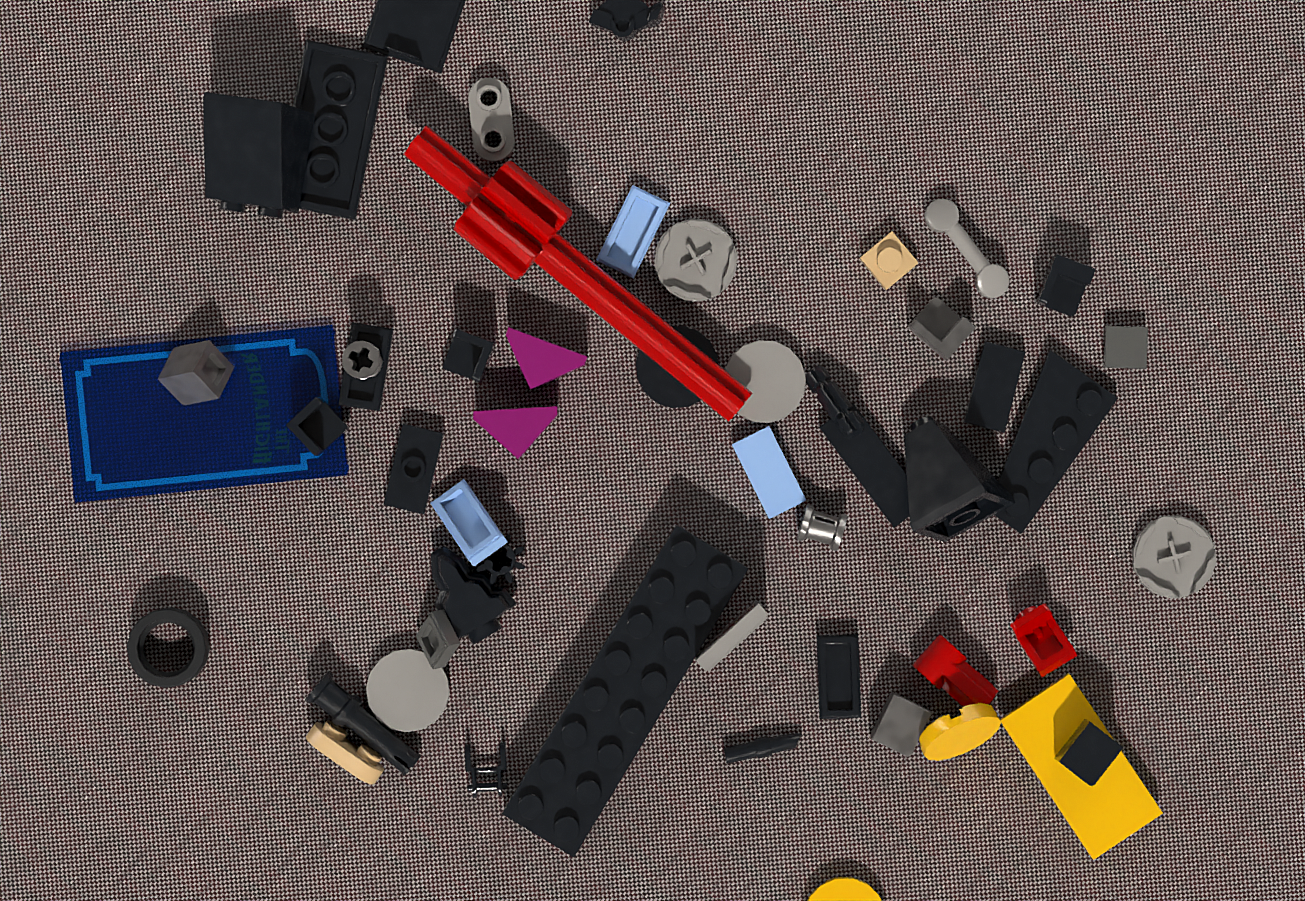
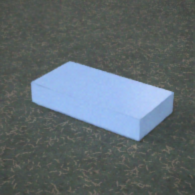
M632 185L596 261L634 279L670 203Z
M770 426L731 444L768 519L806 501Z
M465 479L430 503L473 566L479 564L508 542Z

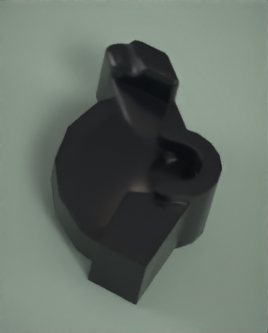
M607 0L600 5L598 10H593L589 23L591 26L614 34L618 40L626 42L633 39L637 32L647 27L652 28L659 25L663 19L665 8L661 2L648 8L646 3L641 0Z

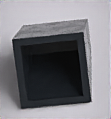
M204 92L205 198L219 201V209L230 212L244 213L245 206L258 208L257 215L282 219L283 211L298 214L315 114L282 102Z

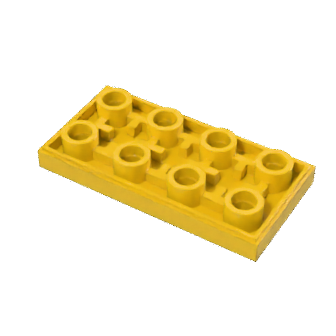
M1067 673L1000 718V721L1090 857L1094 860L1163 814V812L1122 751L1094 786H1089L1055 759V756L1084 719L1093 723L1112 738L1071 675Z

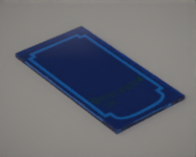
M333 325L60 352L59 362L62 370L75 503L348 475L349 465L347 464L344 434L320 456H314L286 426L289 421L317 396L322 397L343 420L342 407L338 405L340 387L334 337L336 331ZM210 340L234 366V369L219 399L183 405L158 380V377L175 347Z

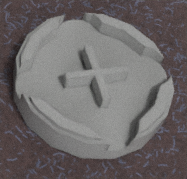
M690 218L676 223L662 235L656 247L655 269L659 281L670 294L684 301L702 302L717 297L729 286L736 273L737 252L733 240L721 226L707 219Z
M758 340L743 345L730 357L725 368L726 372L752 392V395L737 412L738 415L752 422L772 423L786 418L798 407L805 393L806 378L801 360L790 348L776 341Z
M1180 515L1161 516L1146 524L1136 536L1131 551L1133 569L1140 583L1152 593L1167 598L1186 597L1201 590L1212 577L1216 565V551L1208 531L1195 520Z
M410 648L395 650L381 658L370 672L366 692L368 705L379 721L390 729L412 732L422 730L437 721L447 707L450 686L448 675L444 668L432 669L423 651Z

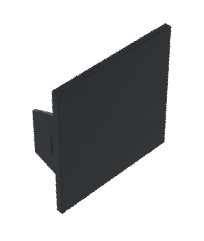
M378 0L362 47L441 74L466 0Z

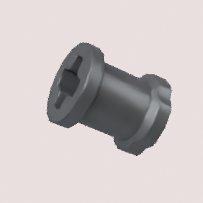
M355 341L349 344L343 352L342 365L345 371L352 377L365 380L376 376L382 368L383 360L380 356V351L369 342ZM365 349H368L370 351L368 358L373 361L370 369L362 367L357 372L355 370L357 363L352 360L355 352L362 354Z
M807 504L799 527L797 540L812 539L829 544L831 550L837 551L844 533L847 516L843 514L839 517L815 511L812 505Z

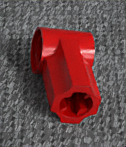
M940 634L912 664L939 690L941 688L944 689L962 707L978 703L990 704L999 692L991 682L966 662L967 658Z

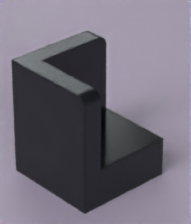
M1058 254L1052 256L1035 304L1070 317L1074 316L1086 286L1091 284L1096 269Z
M455 328L452 334L453 340L442 369L482 383L496 344Z
M318 396L286 424L314 456H320L350 428L327 402Z
M1084 719L1055 756V759L1089 786H1094L1123 747L1093 723Z

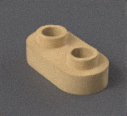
M327 720L325 724L315 722L306 735L307 741L319 752L358 779L368 784H375L384 771V767L379 763L382 757L367 745L361 744L358 747L346 738L347 732L340 726L336 727L332 721Z

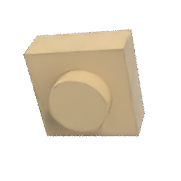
M893 231L859 258L885 290L890 288L918 264V261Z

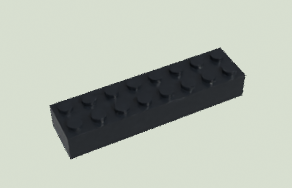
M675 525L502 812L504 816L570 856L575 857L748 571V567L679 525Z

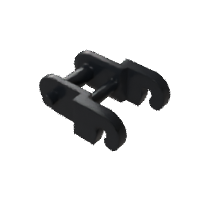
M500 742L501 764L497 765V767L476 768V766L472 765L471 745L465 744L466 772L472 773V785H467L468 791H473V798H477L478 792L498 791L499 797H503V789H507V783H502V770L507 769L506 742ZM497 773V782L477 783V774Z

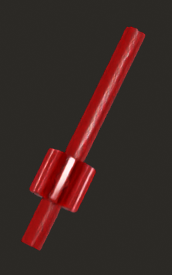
M427 125L410 143L403 155L466 206L463 214L454 225V231L512 279H520L531 265L536 263L728 422L752 395V392L562 237L559 232L572 216V210L514 162H505L493 177H489Z

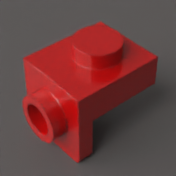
M1046 603L1038 607L1031 606L1024 609L1017 615L1016 621L1010 625L1015 638L1041 677H1044L1077 656L1075 649L1053 618L1051 610Z

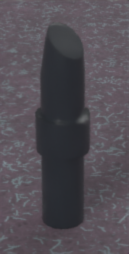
M802 733L783 734L769 738L764 736L755 738L751 742L725 747L723 750L726 763L729 764L755 757L758 759L772 756L773 753L794 749L797 747Z

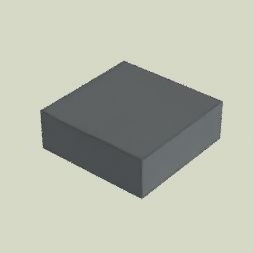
M1105 326L1103 368L1147 369L1148 327Z
M444 609L431 611L416 634V638L432 669L445 667L461 644Z

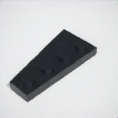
M1051 350L1047 352L1043 362L1044 365L1034 385L1008 457L998 477V481L1013 496L1015 504L994 516L1019 534H1022L1118 399V397Z

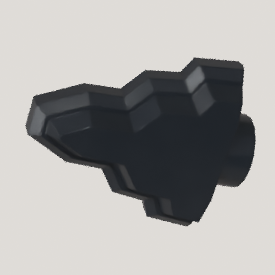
M445 546L431 553L432 577L440 591L435 601V606L437 610L444 609L458 639L468 636L472 645L500 630L502 626L497 618L517 605L505 586L495 587L494 584L490 583V579L486 574L471 572L465 560Z

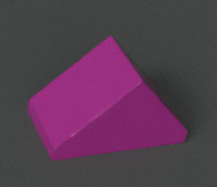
M508 327L506 332L509 344L531 390L585 366L588 360L587 356Z
M558 406L473 411V420L517 459H520L557 418L559 412Z

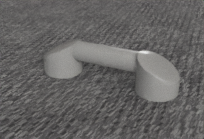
M947 199L932 201L924 212V220L928 228L937 233L945 232L977 273L975 287L981 296L988 299L1002 296L1009 287L1007 271L1002 266L990 264L958 222L959 210L952 201Z

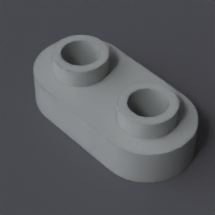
M483 78L471 87L468 96L473 146L482 159L489 162H500L511 155L515 146L511 97L508 88L503 82L495 78ZM487 91H492L497 95V101L492 106H486L481 101L482 95ZM493 132L498 133L502 138L500 145L495 148L489 147L486 144L487 135Z

